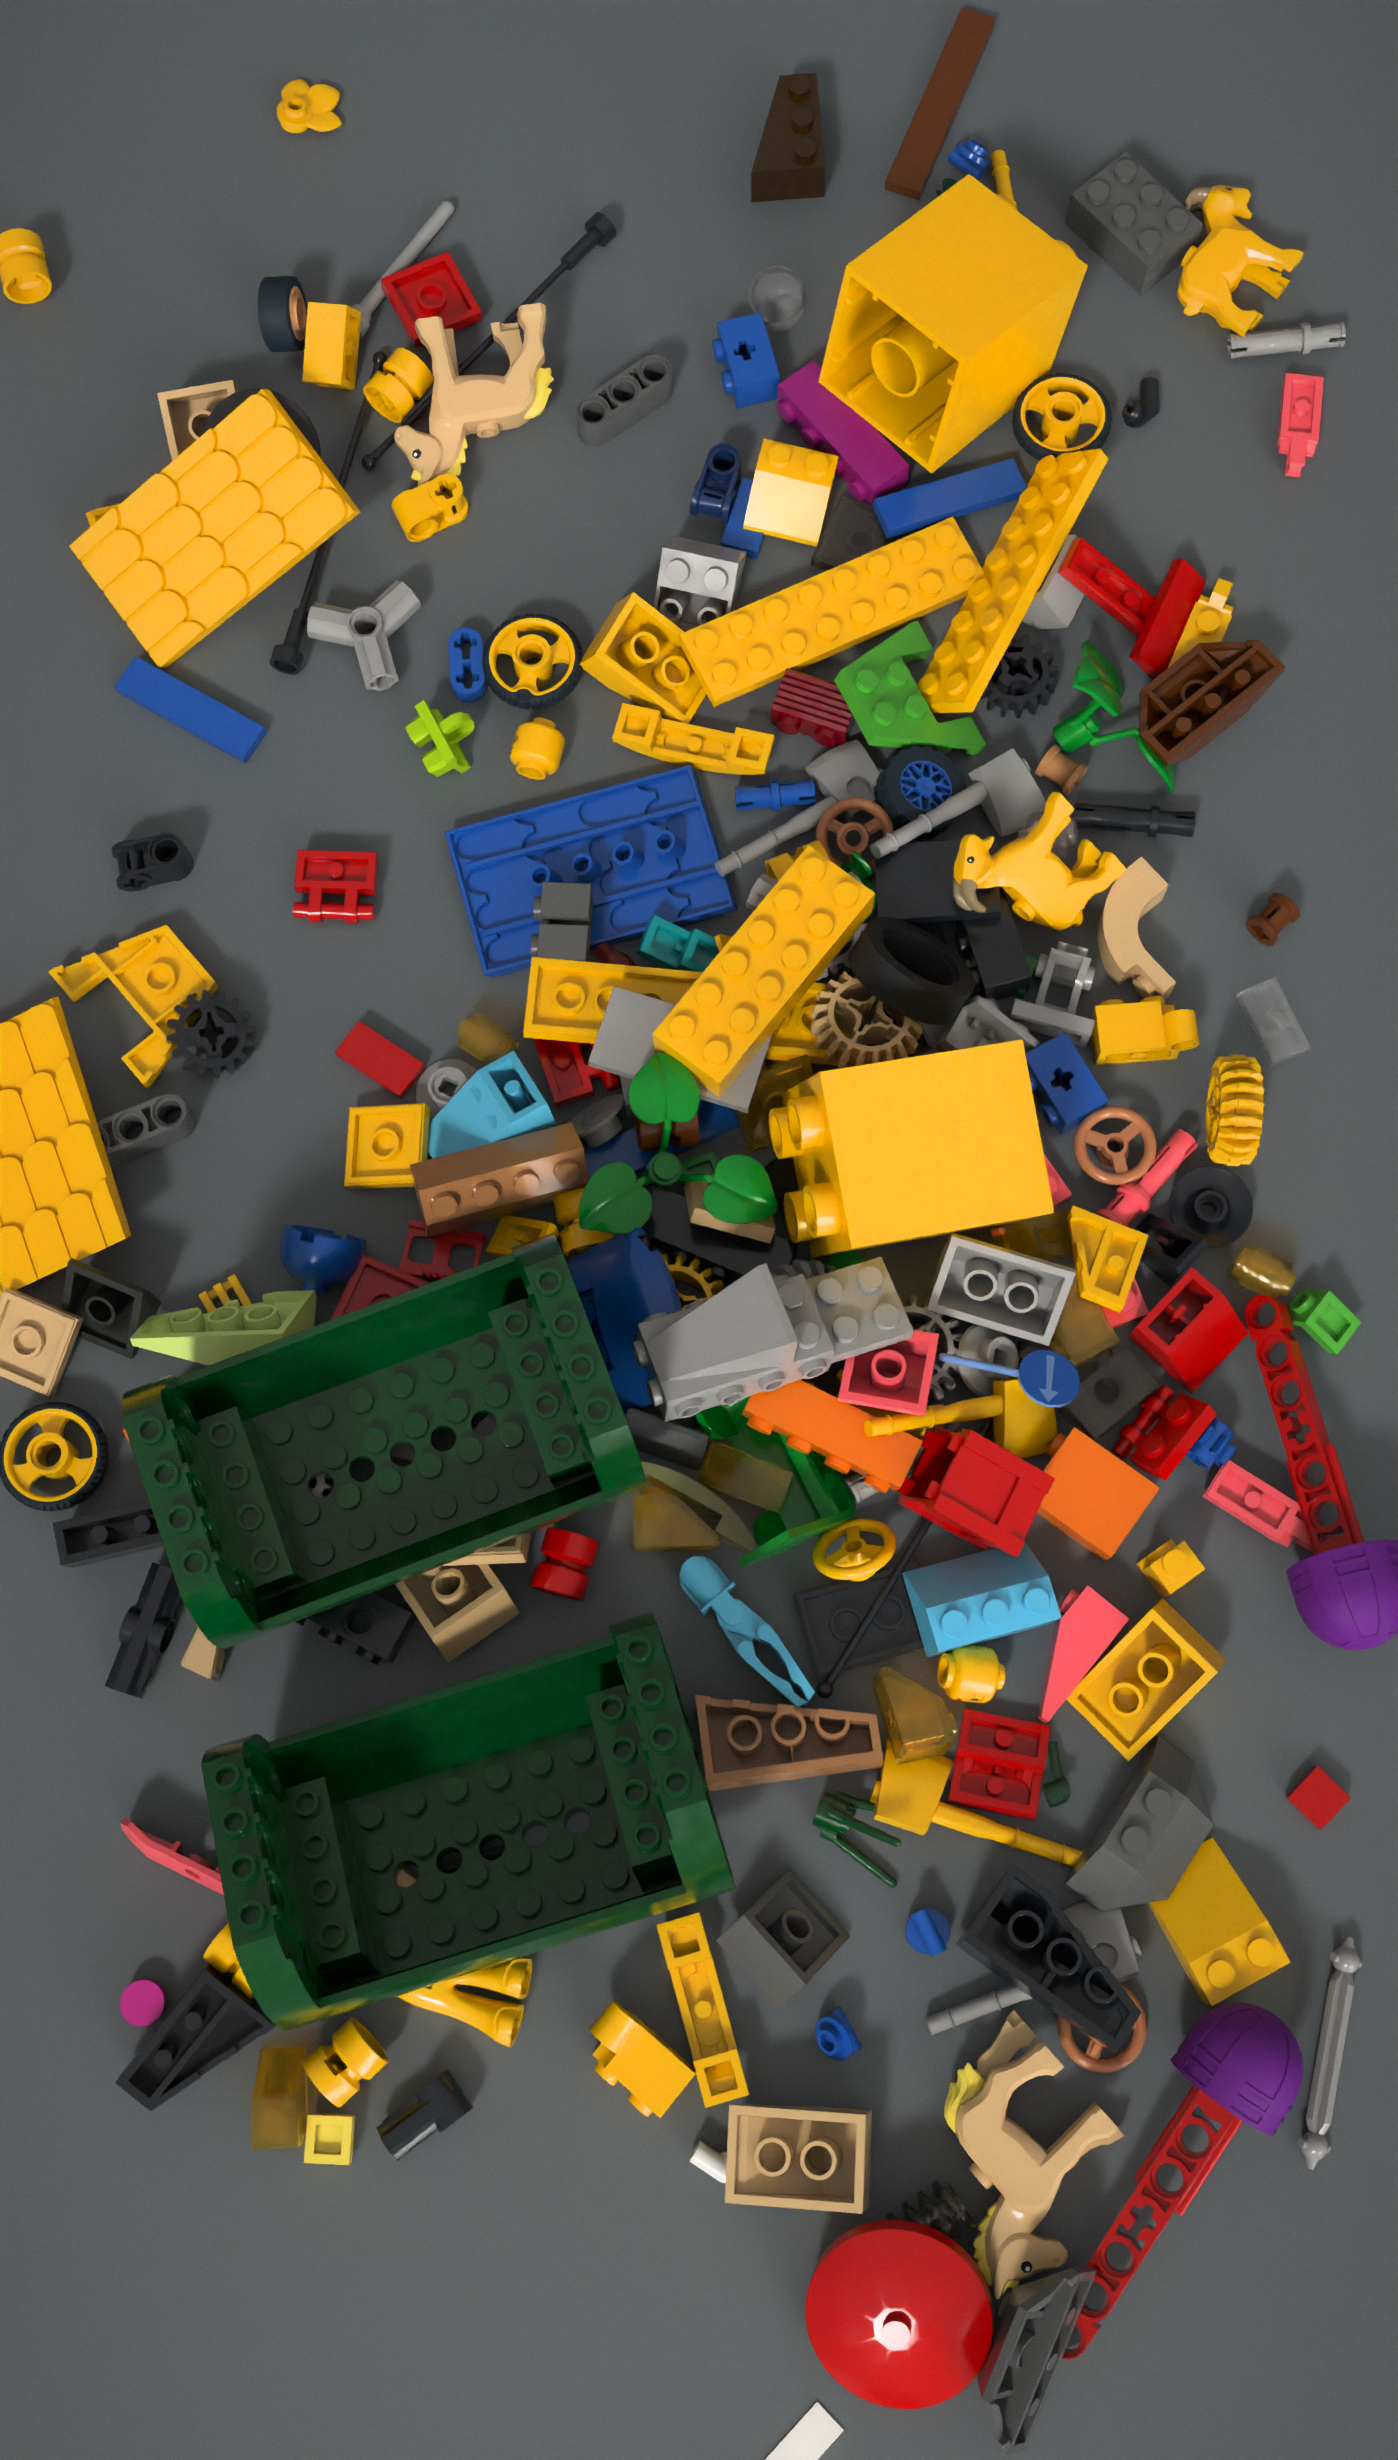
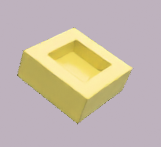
M309 2113L307 2115L304 2163L350 2165L353 2156L355 2115Z

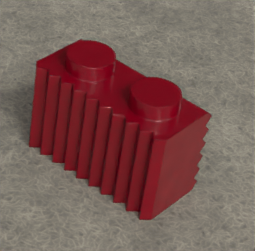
M787 668L772 704L771 723L783 733L789 735H796L798 733L809 735L817 743L826 747L846 743L855 718L836 683Z

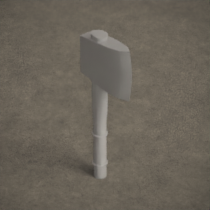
M857 739L828 750L805 767L810 778L814 779L815 785L826 798L798 813L776 829L768 830L767 834L736 851H731V854L714 863L717 872L723 877L737 868L741 869L742 865L774 847L778 848L780 844L790 838L816 827L823 813L839 800L849 797H861L875 802L874 787L877 785L876 780L882 769H877L870 755ZM851 809L842 812L841 816L849 823L868 814V812Z
M1014 748L968 773L973 785L946 799L926 814H920L917 819L894 832L886 833L885 837L870 845V850L873 856L879 859L892 851H897L900 846L925 832H930L937 825L961 815L980 803L996 832L1001 837L1014 834L1037 821L1044 814L1046 802L1031 775V769L1027 761L1020 758Z
M1084 1900L1062 1910L1074 1927H1078L1087 1939L1086 1943L1102 1964L1108 1967L1119 1983L1140 1976L1136 1959L1143 1956L1135 1936L1129 1937L1120 1907L1099 1910L1087 1900ZM1011 1984L996 1991L992 1989V1992L949 2009L946 2007V2010L925 2017L931 2035H934L952 2027L955 2029L957 2025L997 2010L1001 2011L1004 2007L1032 1999V1997Z

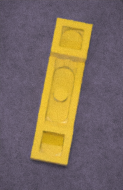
M622 703L612 739L613 742L628 749L679 766L691 765L698 770L724 774L757 775L765 774L775 735L736 727L735 733L724 732L663 719L659 710Z
M700 1913L656 1925L667 1967L672 1978L705 2108L749 2095L734 2033Z

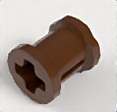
M1274 892L1268 898V904L1257 916H1250L1245 923L1248 931L1256 940L1264 945L1272 946L1278 940L1277 935L1289 922H1296L1301 915L1295 903L1288 896Z

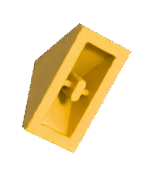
M505 1216L501 1218L486 1252L499 1258L512 1253L511 1248L554 1233L559 1245L561 1240L557 1226L551 1222Z

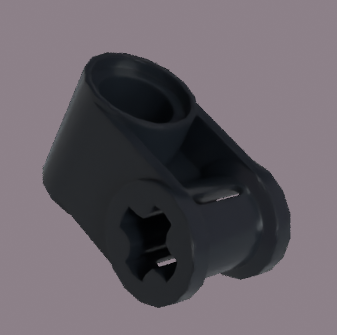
M161 833L138 840H126L113 845L111 848L113 857L117 859L120 874L116 879L117 886L124 891H140L150 886L180 881L186 878L193 869L194 861L190 852L182 841L172 833ZM178 852L173 860L164 862L169 854Z

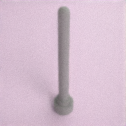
M443 201L381 278L411 266L453 214L454 206L450 201ZM381 278L359 305L354 304L352 308L361 312L359 340L370 329V315L386 297L381 288Z

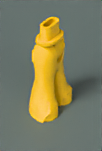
M520 1957L396 1996V1998L399 1997L414 2006L463 2021L479 2029L494 2041L511 2047L520 2029L524 2005L458 1990L457 1985L484 1988L523 2000L529 1991L533 1962L531 1958Z

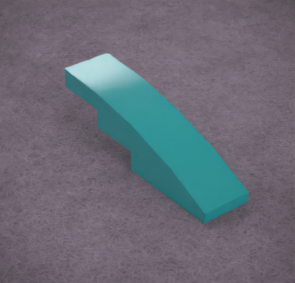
M656 915L649 919L636 951L637 955L668 969L704 972L719 953L714 937L696 928L689 932Z

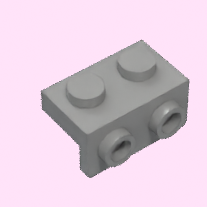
M976 996L965 1001L955 1018L947 1024L937 1044L946 1051H953L1023 1039L1025 1053L1038 1047L1039 1041L1029 1034V1030L1024 1025L1012 1021L1000 1012L994 1002Z

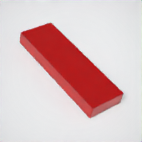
M1080 537L1073 540L1058 573L1138 637L1156 598L1085 539Z
M1184 558L1173 560L1129 655L1152 680L1167 669L1193 607L1206 584V581Z

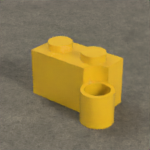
M1162 996L1146 997L1136 1003H1124L1120 999L1106 1000L1094 1007L1090 1019L1095 1020L1091 1033L1095 1065L1176 1059L1180 1051L1190 1050L1200 1045L1195 1011L1190 1009L1175 1010L1174 1005H1165V999Z
M614 2000L609 2003L589 2028V2031L601 2042L592 2054L598 2060L593 2067L594 2070L612 2086L617 2081L624 2085L631 2092V2095L628 2097L630 2103L647 2117L653 2112L661 2118L696 2074L695 2068L632 2011L626 2010Z

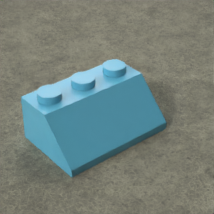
M1026 1542L1018 1557L1010 1556L994 1548L902 1573L927 1657L942 1654L962 1646L975 1645L1045 1626L1062 1618L1049 1575Z

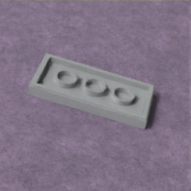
M614 986L588 1061L589 1066L633 1079L652 1055L658 1053L654 1050L652 1033L676 1004ZM772 1035L720 1098L696 1081L700 1099L748 1113Z

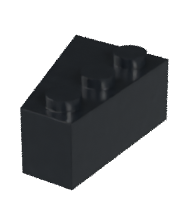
M208 1963L125 2067L115 2083L151 2112L200 2079L206 2072L224 2060H228L238 2053L240 2049L275 2028L276 2025L266 2016L255 1997L249 1999L231 1983L232 1978L226 1973L220 1974Z

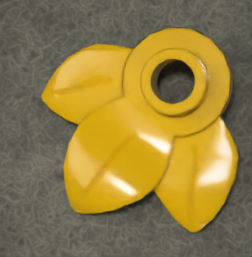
M296 79L289 82L282 89V101L277 105L276 114L284 130L290 133H303L308 128H311L318 132H325L342 125L339 117L331 112L340 100V92L336 88L326 84H315L309 87L303 79Z

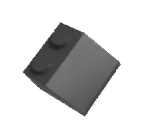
M788 1869L716 1941L778 2010L813 1978L850 1935L796 1875Z

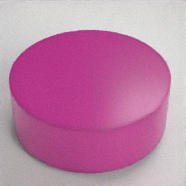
M142 1979L131 1983L124 1990L120 1999V2010L125 2020L134 2026L140 2027L159 2021L165 2014L168 2006V1995L165 1988L159 1982L152 1979Z

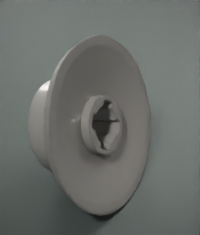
M443 1059L431 1064L422 1072L417 1080L414 1094L415 1102L426 1103L430 1106L431 1121L478 1069L469 1062L460 1059ZM451 1084L456 1087V1090L453 1092L454 1095L448 1096L443 1093L445 1085Z
M613 1094L590 1104L567 1122H572L578 1137H582L589 1148L597 1147L607 1142L621 1130L622 1124L616 1114L623 1106V1095Z
M974 1324L965 1331L959 1342L957 1356L1018 1369L1019 1355L1017 1348L1003 1332ZM958 1365L960 1375L966 1386L980 1397L993 1395V1380L1012 1377Z

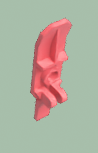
M126 1818L120 1822L123 1832L147 1858L224 1895L219 1867L215 1871L211 1870L212 1865L196 1854L189 1853L187 1857L183 1856L182 1845L179 1841H176L174 1844L139 1829Z

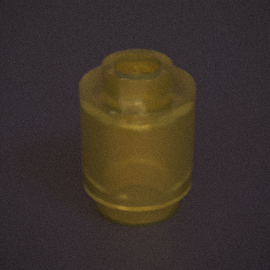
M477 1013L474 1017L468 1015L461 1022L456 1032V1036L459 1037L458 1047L486 1065L513 1050L516 1053L519 1042L513 1039V1033L481 1013Z
M1244 1245L1230 1272V1275L1238 1278V1284L1259 1294L1275 1298L1279 1294L1286 1297L1297 1277V1274L1291 1272L1292 1262L1258 1246H1255L1253 1249L1247 1245Z

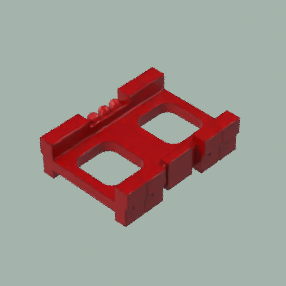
M410 1219L409 1231L398 1269L422 1280H425L426 1277L430 1282L433 1279L438 1281L462 1272L449 1268L452 1249L456 1245L474 1248L476 1253L472 1268L478 1266L487 1236L484 1233L460 1229V1233L453 1230L427 1237L424 1223ZM416 1237L431 1239L436 1243L432 1261L428 1264L409 1260L412 1241Z

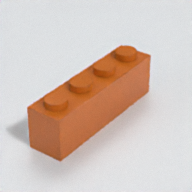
M802 1380L785 1384L770 1392H759L751 1395L741 1414L749 1418L747 1425L766 1435H770L773 1430L787 1437L785 1443L789 1447L807 1455L813 1450L826 1457L824 1463L829 1467L844 1474H848L851 1469L865 1476L864 1484L885 1494L888 1489L897 1491L901 1488L923 1442L904 1431L895 1432L892 1435L883 1434L868 1437L864 1431V1422L867 1419L876 1417L846 1402H840L838 1398Z

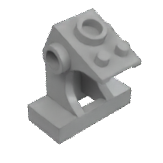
M1058 941L1057 948H1050L1049 955L1041 953L1034 977L1042 978L1035 1004L1015 999L1009 1019L1024 1025L1029 1030V1033L1053 1039L1066 1032L1075 1046L1086 1048L1095 1020L1075 1015L1081 990L1090 991L1096 970L1095 967L1089 966L1092 958L1086 957L1088 949ZM1049 983L1072 989L1067 1009L1044 1003Z

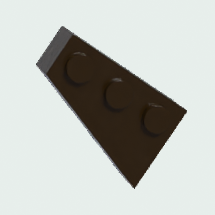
M817 73L779 76L751 171V202L824 197L825 157Z

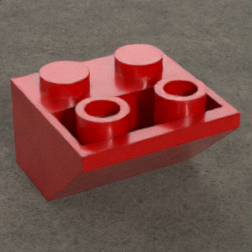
M1191 1267L1134 1328L1128 1338L1192 1394L1243 1340L1248 1331L1225 1295Z

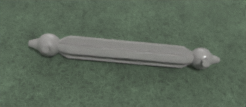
M1347 1936L1341 1947L1330 1953V1960L1333 1962L1336 1971L1329 1980L1306 2114L1308 2132L1302 2138H1299L1297 2142L1305 2155L1306 2167L1312 2170L1316 2167L1319 2159L1323 2158L1331 2150V2146L1324 2135L1332 2121L1354 1991L1352 1973L1362 1966V1960L1355 1950L1354 1939Z

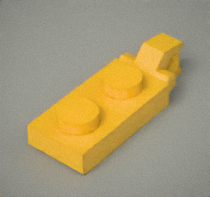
M1218 578L1211 597L1200 596L1198 602L1193 607L1168 668L1199 643L1222 642L1234 608L1225 604L1233 583Z

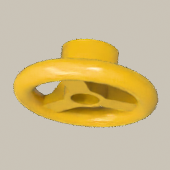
M869 1518L848 1520L820 1536L813 1548V1562L818 1571L827 1577L838 1580L864 1581L872 1577L876 1571L885 1566L892 1558L896 1550V1536L887 1524L879 1520ZM860 1531H870L879 1534L883 1538V1546L866 1544L865 1540L861 1538ZM847 1534V1541L842 1544L841 1549L825 1558L827 1548L835 1540Z

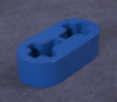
M466 627L457 629L449 637L450 681L454 695L458 700L464 703H473L483 698L487 691V681L482 665L484 645L481 635L476 630ZM470 642L472 646L470 647V659H464L461 649H463V643ZM471 671L474 682L472 683V688L465 689V672Z

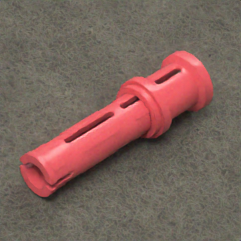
M1176 1130L1168 1142L1156 1153L1155 1160L1148 1172L1134 1182L1120 1185L1116 1190L1117 1195L1105 1209H1098L1095 1214L1128 1227L1139 1213L1145 1214L1149 1210L1150 1199L1155 1192L1197 1148L1198 1145L1195 1143V1139L1184 1130Z

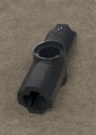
M152 1562L136 1605L130 1607L122 1622L119 1632L121 1645L105 1687L143 1699L159 1655H163L167 1650L175 1630L176 1620L173 1617L181 1596L170 1567Z

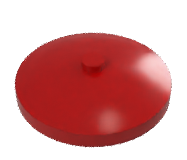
M879 2220L857 2226L838 2237L824 2251L813 2270L805 2304V2320L810 2342L828 2373L839 2384L856 2396L884 2407L919 2409L942 2403L954 2397L965 2389L978 2375L986 2361L991 2346L994 2322L993 2304L989 2287L978 2265L953 2239L936 2229L916 2222Z

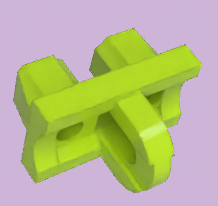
M425 700L415 705L419 715L406 725L405 729L410 739L420 748L431 740L435 743L436 747L422 756V761L428 772L439 777L452 769L457 770L461 774L470 769L471 766L458 744L475 728L470 714L457 712L445 719L439 709H431Z

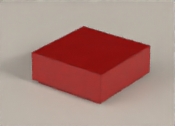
M1314 1766L1285 1797L1317 1830H1322L1351 1799L1319 1766Z

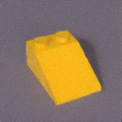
M634 592L615 604L580 663L586 672L607 688L645 708L659 710L661 716L668 720L689 724L706 696L705 690L678 642L679 635L684 633V631Z
M1162 1598L1080 1681L1066 1700L1130 1761L1219 1672L1227 1660Z
M1213 1837L1203 1841L1168 1900L1148 1903L1197 1995L1204 2004L1213 2006L1291 1963L1268 1920Z

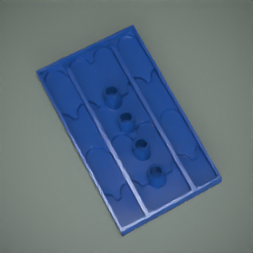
M691 765L444 832L484 975L490 978L498 975L505 976L531 967L532 934H539L540 921L534 920L535 896L542 895V882L591 884L594 903L590 951L621 941L628 942L641 938L649 919L653 915L661 917L679 927H684L739 910L728 874L723 877L720 876L714 865L715 862L722 859V854L700 788L696 770Z

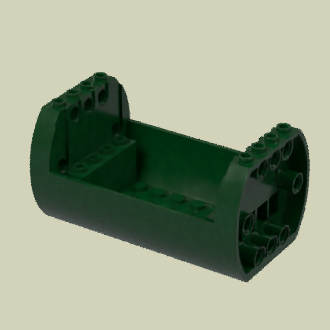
M554 1233L511 1248L512 1253L177 1378L169 1375L126 1391L123 1394L121 1404L122 1420L180 1596L202 1633L213 1645L221 1649L231 1647L648 1487L628 1423ZM482 1413H489L496 1418L495 1430L485 1436L476 1434L473 1431L474 1419ZM443 1428L451 1429L456 1434L454 1446L447 1451L437 1450L432 1443L434 1434ZM404 1443L412 1445L416 1453L412 1463L407 1466H397L392 1460L394 1449ZM360 1459H369L375 1466L374 1475L364 1482L354 1480L352 1477L353 1465ZM321 1474L330 1475L334 1480V1487L331 1493L325 1497L314 1496L311 1491V1484L314 1478Z
M653 1611L610 1624L609 1630L612 1636L271 1742H268L259 1734H253L206 1750L202 1758L201 1767L233 1949L255 1999L266 2016L277 2027L288 2031L736 1890L687 1716ZM580 1812L588 1814L590 1816V1824L585 1831L572 1833L567 1829L568 1820L572 1815ZM534 1826H543L548 1830L545 1842L536 1847L528 1846L525 1843L527 1831ZM492 1839L504 1841L505 1850L499 1858L487 1860L482 1856L483 1847L488 1841ZM451 1852L460 1853L462 1855V1863L457 1871L448 1874L440 1871L441 1859L446 1854ZM409 1865L419 1868L418 1880L413 1885L402 1887L397 1884L396 1879L399 1870Z

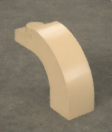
M1141 856L1127 868L1125 873L1115 881L1110 889L1098 923V948L1107 973L1118 987L1131 978L1134 988L1143 998L1162 996L1166 1000L1170 996L1176 982L1143 947L1138 934V921L1163 900L1169 884Z

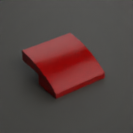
M964 1708L947 1803L1034 1821L1037 1816L1042 1773L1046 1764L1050 1726Z

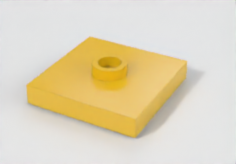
M426 1103L349 1107L344 1186L348 1189L415 1187L410 1164L427 1160L430 1106Z

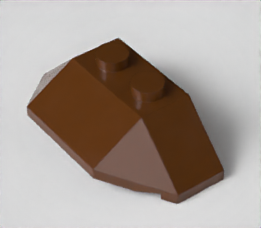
M1259 640L1199 643L1140 690L1139 735L1166 766L1188 760L1246 714L1285 670V666Z

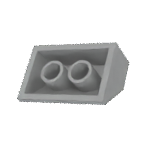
M952 1232L941 1252L929 1287L927 1310L1049 1346L1076 1275V1269Z

